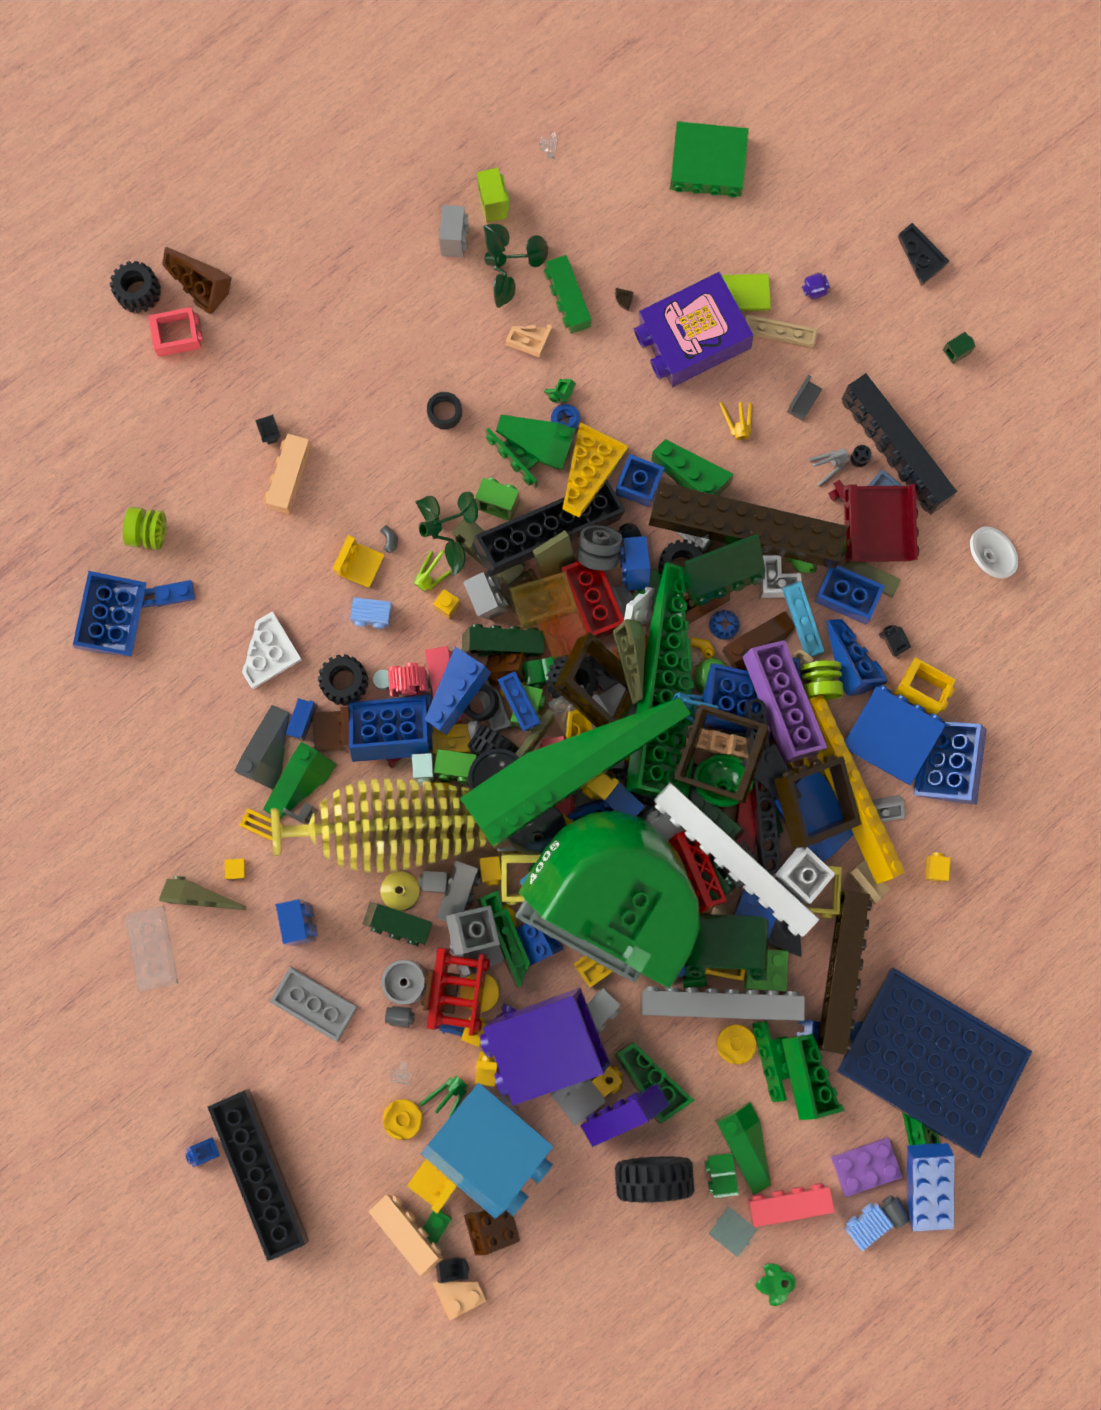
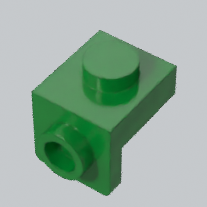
M559 379L555 389H545L544 393L554 403L567 402L573 393L576 383L572 379Z

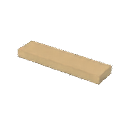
M745 315V320L755 337L814 348L818 329Z

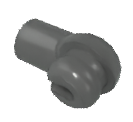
M385 525L380 530L387 538L384 549L386 552L392 553L397 549L398 536Z

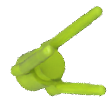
M444 550L439 553L428 570L424 572L433 555V551H430L415 577L416 580L413 583L425 592L427 589L431 591L435 585L451 574L449 570L431 583L433 579L429 574L441 559Z

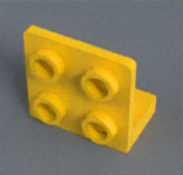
M348 535L332 569L335 575L370 588L384 559V554L357 543L354 537Z
M425 1159L407 1184V1187L432 1205L431 1209L438 1213L457 1185Z

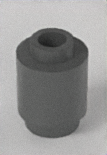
M387 1007L385 1023H389L390 1026L409 1028L410 1024H414L415 1013L412 1012V1008Z
M890 1195L882 1200L881 1209L895 1228L902 1227L909 1222L908 1213L898 1197Z

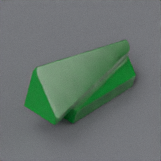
M495 891L477 899L480 908L491 905L500 948L505 957V964L515 986L521 987L530 962L507 908L503 910L499 892Z

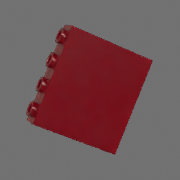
M850 484L843 487L845 526H847L845 536L846 563L911 562L918 560L919 546H917L919 529L916 522L918 518V509L916 508L918 492L915 489V484L908 486H857V484Z

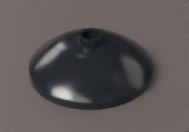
M491 749L480 754L473 761L469 769L468 784L470 790H473L519 759V757L505 749Z
M554 807L508 839L512 846L523 854L541 855L546 846L566 826L565 818Z

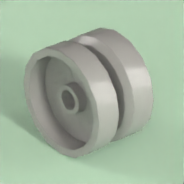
M399 960L392 963L385 969L382 976L384 994L390 1001L397 1004H413L420 1001L422 995L426 994L427 986L424 985L425 976L428 974L426 969L415 961ZM407 979V985H403V980Z

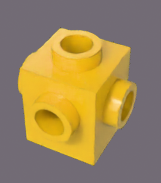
M609 1065L604 1074L596 1076L591 1081L601 1094L606 1097L610 1092L614 1095L622 1088L620 1084L623 1082L621 1080L623 1074L616 1066L612 1068ZM608 1076L612 1077V1081L610 1083L605 1082V1079Z

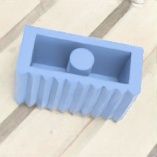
M353 597L350 620L357 627H366V625H372L375 629L390 627L392 603L390 601Z
M872 1203L866 1205L862 1209L863 1213L859 1217L853 1216L846 1222L847 1226L844 1228L862 1251L894 1226L876 1203L874 1205Z

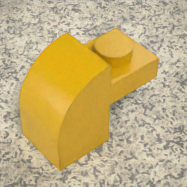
M479 1051L475 1084L479 1082L481 1085L495 1087V1073L498 1071L496 1060L494 1057L488 1058L484 1052Z

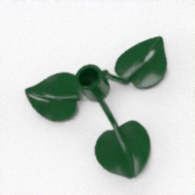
M487 224L483 226L488 250L484 259L488 266H494V270L502 273L496 276L493 286L496 308H501L512 300L516 291L514 279L507 277V273L500 268L506 263V258L528 257L531 267H539L547 258L548 245L543 237L534 235L529 238L526 245L528 254L504 255L502 252L505 251V247L510 241L508 230L500 224Z
M470 491L463 492L458 498L457 505L461 512L442 520L438 517L440 515V506L434 496H426L415 502L426 520L419 524L421 536H432L433 539L449 541L445 546V556L453 575H457L464 567L466 560L464 547L461 542H454L452 538L439 536L438 534L442 531L441 523L461 517L462 515L467 523H474L477 520L478 506L473 493Z

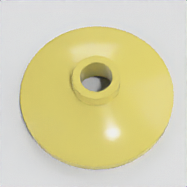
M403 871L391 873L384 879L381 885V897L384 903L395 910H406L412 907L420 894L416 878ZM397 887L403 888L401 894L396 893Z

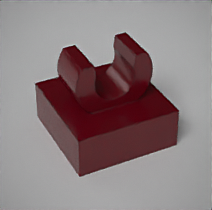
M841 480L833 483L836 489L828 493L832 501L840 497L844 501L843 487L845 486Z

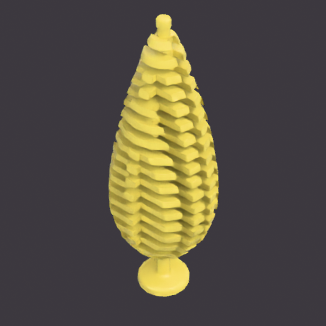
M377 779L371 780V811H373L372 821H369L367 819L368 801H366V784L362 780L358 781V810L360 812V819L357 822L354 821L355 807L352 784L345 787L347 822L341 823L339 789L333 792L334 823H328L327 798L320 803L321 823L315 824L313 813L309 824L282 826L280 825L279 810L271 809L273 856L281 855L282 838L309 836L316 847V836L322 835L323 856L330 860L329 834H335L337 865L344 868L342 836L343 833H348L349 863L351 870L357 871V843L355 838L356 832H360L361 851H363L362 866L365 873H370L371 851L368 839L369 832L372 831L374 833L373 848L376 850L375 867H377V872H383L384 841H382V832L385 831L387 832L386 849L389 850L387 856L388 866H390V871H396L397 840H395L396 830H400L398 842L399 848H401V865H403L404 870L410 867L409 829H413L411 844L414 847L413 860L417 867L422 865V828H425L424 845H427L426 859L430 864L435 862L436 839H434L433 834L436 827H438L436 833L437 844H440L438 853L440 860L448 858L449 839H447L446 835L448 826H451L449 831L450 842L453 843L451 851L453 856H456L461 852V839L459 836L461 825H464L462 829V838L466 845L464 849L465 852L473 850L474 839L472 831L474 824L477 823L463 802L460 815H458L460 805L459 798H456V786H448L447 803H449L448 816H445L447 803L446 798H443L445 791L443 784H435V799L433 801V798H430L432 792L431 784L425 781L422 783V806H424L423 816L419 817L421 811L420 798H418L419 787L418 782L414 780L409 782V808H411L410 818L406 817L408 802L405 799L406 786L402 779H397L396 809L399 811L397 819L394 817L395 804L394 799H392V782H390V779H384L383 802L384 810H386L385 820L381 818L382 808L381 800H379V783H377ZM461 788L460 798L470 791L469 788ZM435 804L437 805L435 816H432ZM476 825L474 829L475 837L478 839V848L485 846L486 838L479 826Z

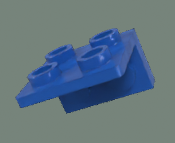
M527 923L516 928L529 959V967L564 950L560 941Z

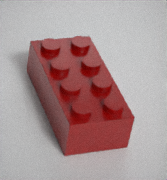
M579 561L561 568V575L585 633L591 632L597 639L613 633L624 621V618L604 571L587 568Z

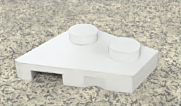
M646 587L645 594H638L633 601L631 600L627 604L624 620L639 621L641 625L649 623L652 616L651 607L655 588Z

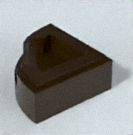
M616 288L615 298L620 307L629 311L633 291Z

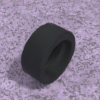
M439 392L429 399L427 415L435 427L450 429L460 422L462 418V405L454 394ZM442 401L451 402L455 406L454 416L448 420L438 419L434 415L435 405Z
M483 684L479 691L486 692L489 695V707L482 713H475L471 710L469 704L464 711L468 717L477 721H486L492 718L499 707V697L496 691Z

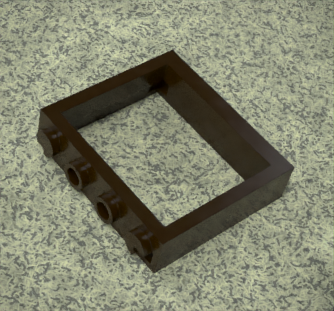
M591 632L579 637L553 688L596 728L627 717L633 704L621 661ZM586 652L626 688L613 717L573 680Z
M700 704L699 709L697 708L693 716V720H695L693 727H690L687 732V744L681 749L680 757L682 758L680 764L675 766L674 779L678 782L745 804L771 728L766 724ZM707 715L758 731L736 794L686 777Z
M834 754L824 756L823 761L820 759L809 762L810 766L801 765L795 767L796 771H785L782 773L783 776L774 779L793 848H807L862 824L843 756L835 757ZM830 768L843 819L807 834L793 782Z

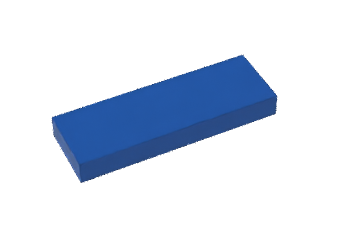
M516 672L498 679L523 733L540 725L541 722Z

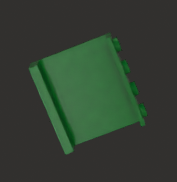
M677 121L670 190L676 192L687 191L694 194L707 193L713 196L727 195L732 198L741 197L749 128Z

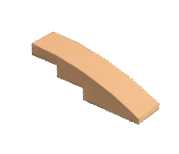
M702 729L696 746L697 749L721 755H731L743 760L748 758L747 738L734 734L728 735L715 730Z

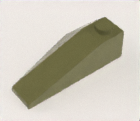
M626 619L613 631L632 704L634 705L643 699L645 630L641 627L639 621Z
M174 876L173 879H167L159 901L171 904L246 910V906L187 881L184 876Z

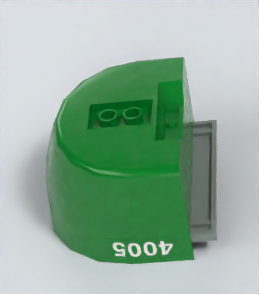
M621 811L590 813L564 826L543 850L519 890V894L525 900L515 915L521 921L634 983L640 974H643L669 989L691 955L700 930L698 898L674 846L645 819Z

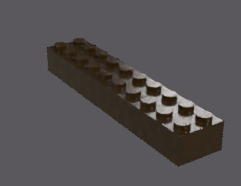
M662 482L658 483L648 524L726 544H732L758 534L762 552L836 569L841 561L847 526Z

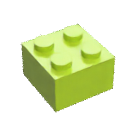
M498 168L477 172L478 191L486 223L508 218L507 211L510 210L508 191H505L504 175L499 173Z

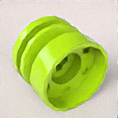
M129 507L123 522L124 544L137 548L143 544L146 549L160 550L165 540L167 526L164 511L158 510L155 512V510L151 509L146 513L144 508Z
M820 660L800 666L801 673H805L801 676V679L811 682L803 685L808 700L823 694L825 700L844 696L843 683L834 681V679L842 676V672L837 671L841 669L840 662Z

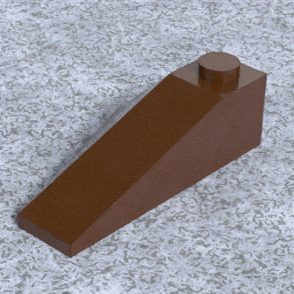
M165 247L162 261L164 268L175 280H178L184 286L183 290L194 298L193 302L196 306L208 314H212L228 296L232 277L215 267Z
M784 611L726 645L722 653L732 668L747 671L743 656L751 648L785 640L793 631L795 625Z

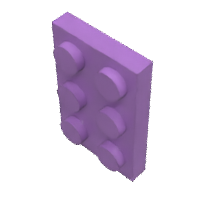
M888 1137L831 1156L845 1197L903 1178Z

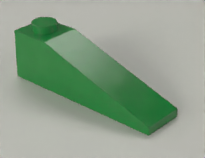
M501 414L495 432L513 444H518L524 448L526 453L529 455L531 453L537 457L542 464L562 471L575 428L556 422Z
M301 741L263 810L271 814V809H278L281 819L286 815L282 812L284 808L291 811L305 797L324 784L337 764Z
M751 1102L715 1120L754 1195L771 1186L761 1123Z

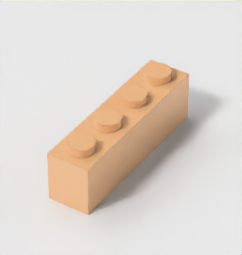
M287 434L286 439L282 440V452L275 462V474L272 473L270 489L266 491L264 496V502L268 509L290 514L311 449L309 439Z
M385 1195L369 1213L420 1276H426L443 1259L440 1255L441 1249L435 1243L431 1244L427 1239V1232L422 1227L418 1228L414 1223L416 1219L409 1211L405 1212L401 1207L403 1203L396 1195Z

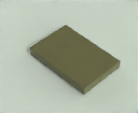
M566 531L561 532L533 550L541 578L544 582L561 573L562 567L576 562L569 535Z

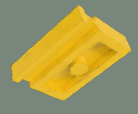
M468 724L454 725L447 736L433 727V755H437L438 749L460 753L472 752L467 746L471 741Z
M587 956L573 964L589 988L613 972Z

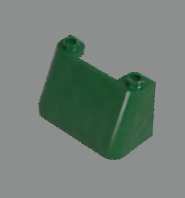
M699 914L700 930L692 953L686 961V977L699 978L705 974L706 968L744 969L747 971V976L752 980H767L768 920L760 916Z

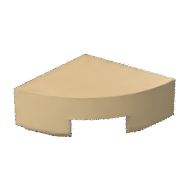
M798 650L793 654L794 658H800L801 666L814 661L809 654L802 650Z

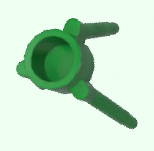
M455 1076L453 1079L450 1077L446 1083L420 1102V1105L423 1106L448 1087L447 1090L450 1092L437 1107L435 1113H439L453 1095L457 1097L459 1094L449 1114V1117H451L467 1091L465 1089L468 1085L458 1076Z

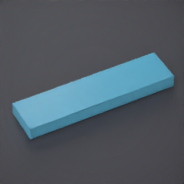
M798 581L783 587L782 590L803 651L811 657L825 652L802 582Z

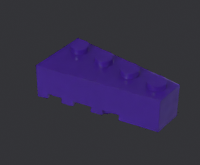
M656 1083L639 1093L631 1094L625 1100L620 1099L612 1107L608 1105L602 1108L599 1114L596 1112L591 1113L585 1117L587 1121L580 1126L591 1146L594 1147L647 1123L665 1109L669 1103Z

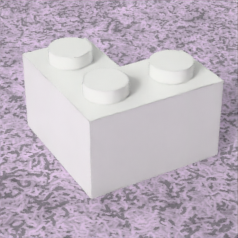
M763 556L766 571L765 579L760 582L761 598H785L782 588L801 581V573L782 574L781 556Z

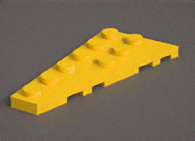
M580 422L563 510L580 518L625 456L629 446Z

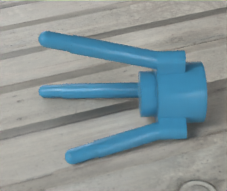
M679 692L673 697V700L680 698L688 710H690L692 704L697 706L702 704L715 709L719 708L717 705L692 700H703V696ZM689 715L688 717H686L688 720L694 723L695 720H693L692 716Z

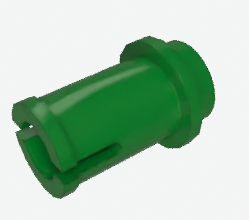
M706 974L699 978L682 976L684 989L707 986Z

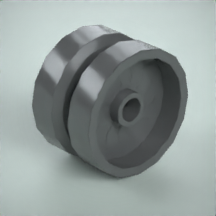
M600 525L584 528L580 533V546L577 553L578 561L587 568L594 570H610L616 567L619 562V551L622 545L621 534L610 527Z

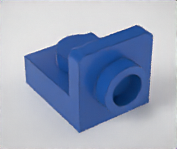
M213 1137L186 1148L187 1153H185L188 1164H192L193 1168L219 1157Z

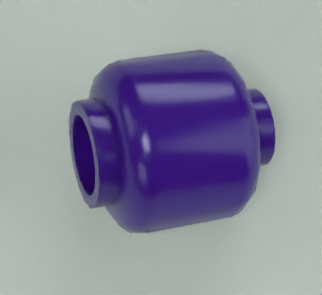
M820 272L804 279L805 285L802 286L805 297L809 295L811 300L827 295L828 289H830L826 275H822Z

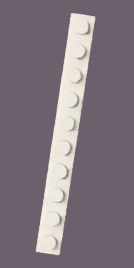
M671 782L654 799L657 803L655 807L662 814L667 812L672 817L670 821L676 827L682 826L686 830L684 834L690 840L694 841L696 839L701 844L699 848L707 855L711 853L715 856L714 861L721 868L727 867L730 870L728 874L736 882L740 879L745 884L743 888L750 895L755 893L760 898L758 902L766 909L770 907L775 911L773 913L774 917L780 922L783 920L789 924L787 928L795 936L799 933L804 937L819 921L815 914Z

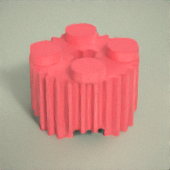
M407 663L406 667L402 668L400 666L389 667L388 680L391 697L398 698L399 695L412 697L422 695V692H428L427 671L425 667H418V663Z

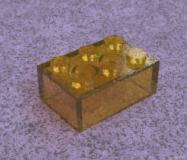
M566 572L510 588V596L521 629L576 613L577 607Z

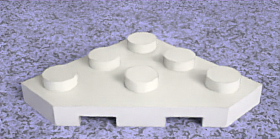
M273 612L257 620L254 626L255 630L248 648L246 663L242 670L245 679L252 689L257 688L302 661Z

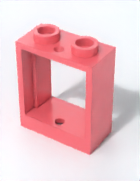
M192 307L148 315L153 347L158 357L202 348L201 341H203V335L201 330H198L200 318ZM189 319L192 338L163 343L160 324Z

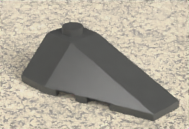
M271 705L243 752L234 770L236 773L272 790L274 789L282 773L289 712Z

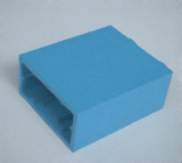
M478 1082L420 1154L496 1219L505 1210L514 1216L523 1206L529 1196L521 1190L529 1178L538 1184L548 1173L553 1164L545 1157L554 1146Z

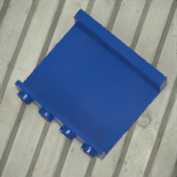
M883 685L880 687L875 686L846 740H844L849 752L902 782L911 785L946 724L942 723L943 719L933 713L931 716L924 713L926 709L917 704L914 706L908 704L907 698L899 694L897 697L890 694L891 690Z

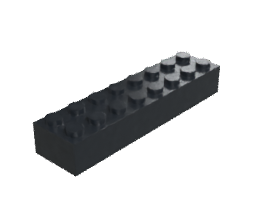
M867 373L850 383L842 396L844 407L849 409L853 414L854 420L862 425L867 437L872 438L877 450L885 455L888 464L898 472L900 480L907 485L915 484V489L918 492L917 498L921 502L922 509L932 515L948 504L958 491Z
M606 480L580 518L563 510L564 498H561L475 535L472 546L489 576H494L535 558L533 554L534 549L563 531H566L569 535L571 542L580 538L581 531L588 526H607L619 521L625 509L609 481Z
M250 1089L241 1091L208 1106L207 1108L267 1262L306 1245L309 1242L308 1236Z

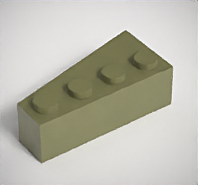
M463 519L452 531L454 542H461L465 552L484 567L472 546L475 535L484 532V530L477 523H467ZM521 563L494 576L512 589L526 573L525 564Z

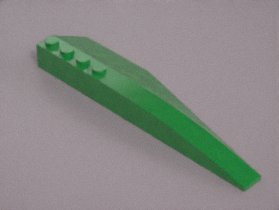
M668 562L665 563L651 620L644 656L643 699L637 703L636 713L672 701L674 695L679 692L692 695V689H694V681L691 680L690 672L692 671L690 639L687 637L689 624L686 621L685 614L687 602L684 601V593L686 592L684 567ZM693 704L689 710L692 717L694 716V708H696V705ZM687 718L683 719L630 755L626 791L657 797L671 782L688 798L690 785L675 780L674 773L676 770L675 766L680 764L682 758L680 757V752L686 744L688 728L693 726V722ZM692 758V761H691V763H690V766H689V769H688V772H687V775H686V777H687V778H690V779H691V771H692L693 758Z
M677 698L526 753L462 796L460 800L492 847L495 848L691 715L682 700Z

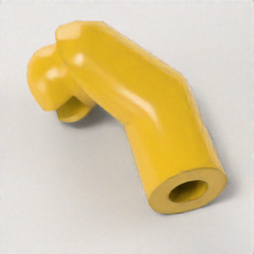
M692 637L690 646L700 648L706 659L714 656L715 650L710 641Z

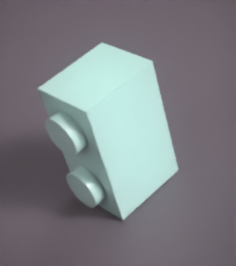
M432 753L413 754V779L420 783V786H422L423 781L430 784L431 782H436L434 773L435 762Z

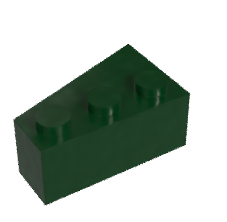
M370 902L362 924L371 927L370 931L382 934V931L390 933V938L399 941L401 937L408 939V944L418 947L419 943L425 945L433 922Z

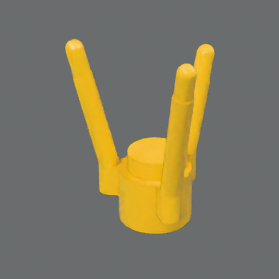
M741 401L739 402L740 422L736 423V427H734L723 402H720V407L731 430V436H735L736 440L750 438L752 433V403H748L746 423L744 421L743 405Z

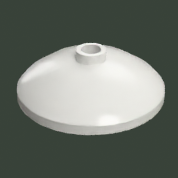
M981 527L972 534L970 539L971 554L976 564L985 573L995 578L1005 579L1016 572L1018 567L1017 552L1006 535L992 527Z

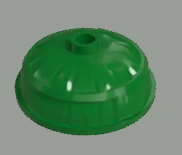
M724 754L711 756L698 765L694 774V780L736 794L745 769L739 763L743 760ZM696 788L700 796L714 806L729 807L740 803Z

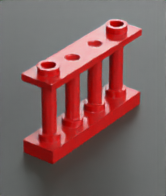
M437 948L426 1029H440L442 1024L469 1028V1036L478 1035L482 1028L480 1014L486 971L490 967L488 954H479L478 960L452 956L449 948ZM457 964L477 967L476 980L449 976V973H447L448 965ZM453 984L475 988L474 998L471 1000L447 996L445 986ZM450 1004L472 1008L471 1020L444 1016L442 1014L443 1006Z

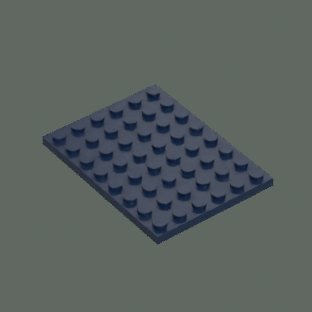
M892 967L852 1040L851 1050L847 1051V1055L843 1057L836 1072L973 1156L981 1158L1032 1051Z

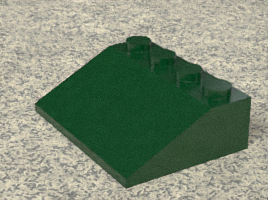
M755 534L685 561V589L693 606L705 605L714 598H723L727 593L741 591L745 586L759 584L765 579L766 570L759 535Z

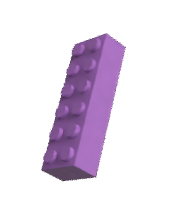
M785 640L751 648L743 656V660L757 696L765 704L767 722L784 762L789 763L819 754L827 746Z

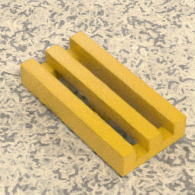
M247 808L246 814L243 816L239 826L272 841V836L246 825L248 821L272 832L271 827L251 819L249 816L252 814L271 823V819Z

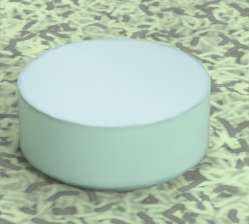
M379 670L374 674L373 682L378 689L385 690L389 688L388 671Z

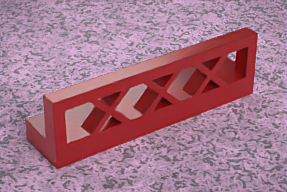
M685 832L677 833L669 842L680 856L699 902V914L706 912L713 906L725 903L727 901L709 857L699 848L701 844L695 839V845L692 846L687 843ZM695 853L702 857V864L694 860L693 856ZM702 871L709 874V883L702 879ZM710 889L717 893L718 900H711L709 895Z

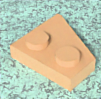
M536 325L527 327L512 326L505 345L540 357L553 326L547 325L543 328H536Z
M478 1281L433 1282L449 1320L487 1301Z

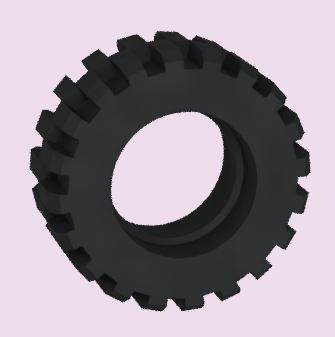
M653 1156L621 1160L615 1165L616 1195L619 1200L632 1203L667 1202L690 1198L694 1193L693 1163L686 1157Z

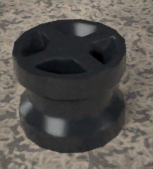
M865 445L857 446L850 456L851 463L856 467H864L871 458L872 452L870 448Z

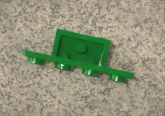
M487 428L486 440L489 444L495 445L499 449L498 453L503 459L507 458L511 462L510 465L516 473L520 472L524 476L523 480L528 486L532 485L534 488H537L538 481L529 470L539 463V459L531 453L530 455L526 453L525 449L518 444H513L509 440L502 442L490 428Z
M767 1021L752 1023L753 1034L758 1046V1053L761 1058L771 1101H786L787 1097L782 1080L788 1079L790 1076L782 1039L787 1038V1036L772 1040Z

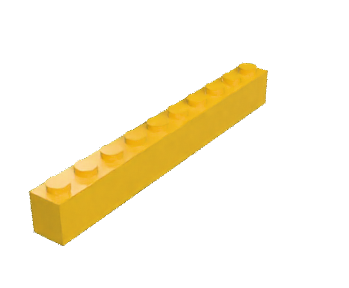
M823 694L809 699L827 746L826 749L817 754L818 758L823 761L824 756L832 754L835 757H844L862 823L851 830L876 884L891 880L905 873ZM830 768L825 769L824 771L837 797Z

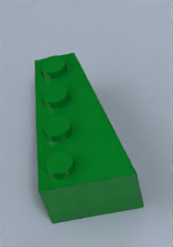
M667 439L652 451L651 461L665 467L664 472L683 488L719 496L732 483L733 473Z

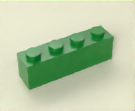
M567 255L546 261L544 275L546 280L550 279V290L552 295L556 296L558 300L556 306L558 311L563 313L564 318H562L565 329L568 328L570 334L590 328L591 317Z

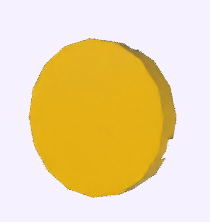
M474 973L468 976L467 978L476 980L477 973ZM488 974L485 977L481 1012H486L493 1008L499 998V986L496 980ZM461 986L460 998L473 1000L475 988Z
M733 1024L721 1030L717 1037L716 1047L723 1060L730 1064L739 1065L746 1063L753 1057L756 1051V1040L750 1029L743 1025Z
M398 1099L390 1103L382 1117L386 1133L397 1140H406L415 1136L423 1122L419 1106L408 1099Z

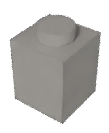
M424 871V874L420 875L419 887H422L423 892L446 893L449 874L447 872Z

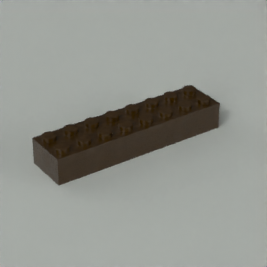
M850 890L841 892L840 914L836 915L820 1019L821 1023L817 1042L819 1050L847 1055V1051L851 1050L852 1039H849L850 1031H853L855 1019H852L853 1010L856 1011L858 999L855 998L856 990L859 991L861 983L858 974L859 970L862 971L864 962L861 959V954L866 948L864 933L869 928L867 913L872 907L870 894Z

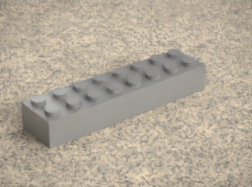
M647 986L645 990H641L640 1014L804 1021L805 996H799V992L784 991V995H779V991H764V995H760L759 990H744V994H739V990L725 989V993H719V989H705V993L699 992V988H685V992H679L677 987H671L670 989L665 987V991H659V987Z

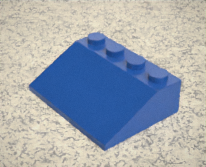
M88 571L73 648L96 653L132 656L147 583Z
M714 663L710 665L703 693L704 699L701 702L717 705L719 707L718 710L745 718V703L751 699H759L748 671ZM753 702L751 704V711L756 713L759 707L757 703ZM707 715L705 726L746 734V727ZM771 730L768 736L769 740L773 738Z
M426 696L349 702V751L352 762L412 757L413 754L430 753L428 722L425 720L427 715Z
M942 721L946 725L916 775L914 795L977 805L987 729L982 724Z
M821 772L795 781L802 795V798L798 799L807 834L843 819L839 801ZM774 797L775 809L786 824L781 804ZM849 829L808 848L824 862L835 854L854 834Z

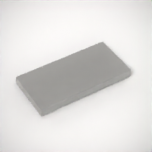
M292 967L289 968L269 1001L336 1042L339 1041L358 1006Z

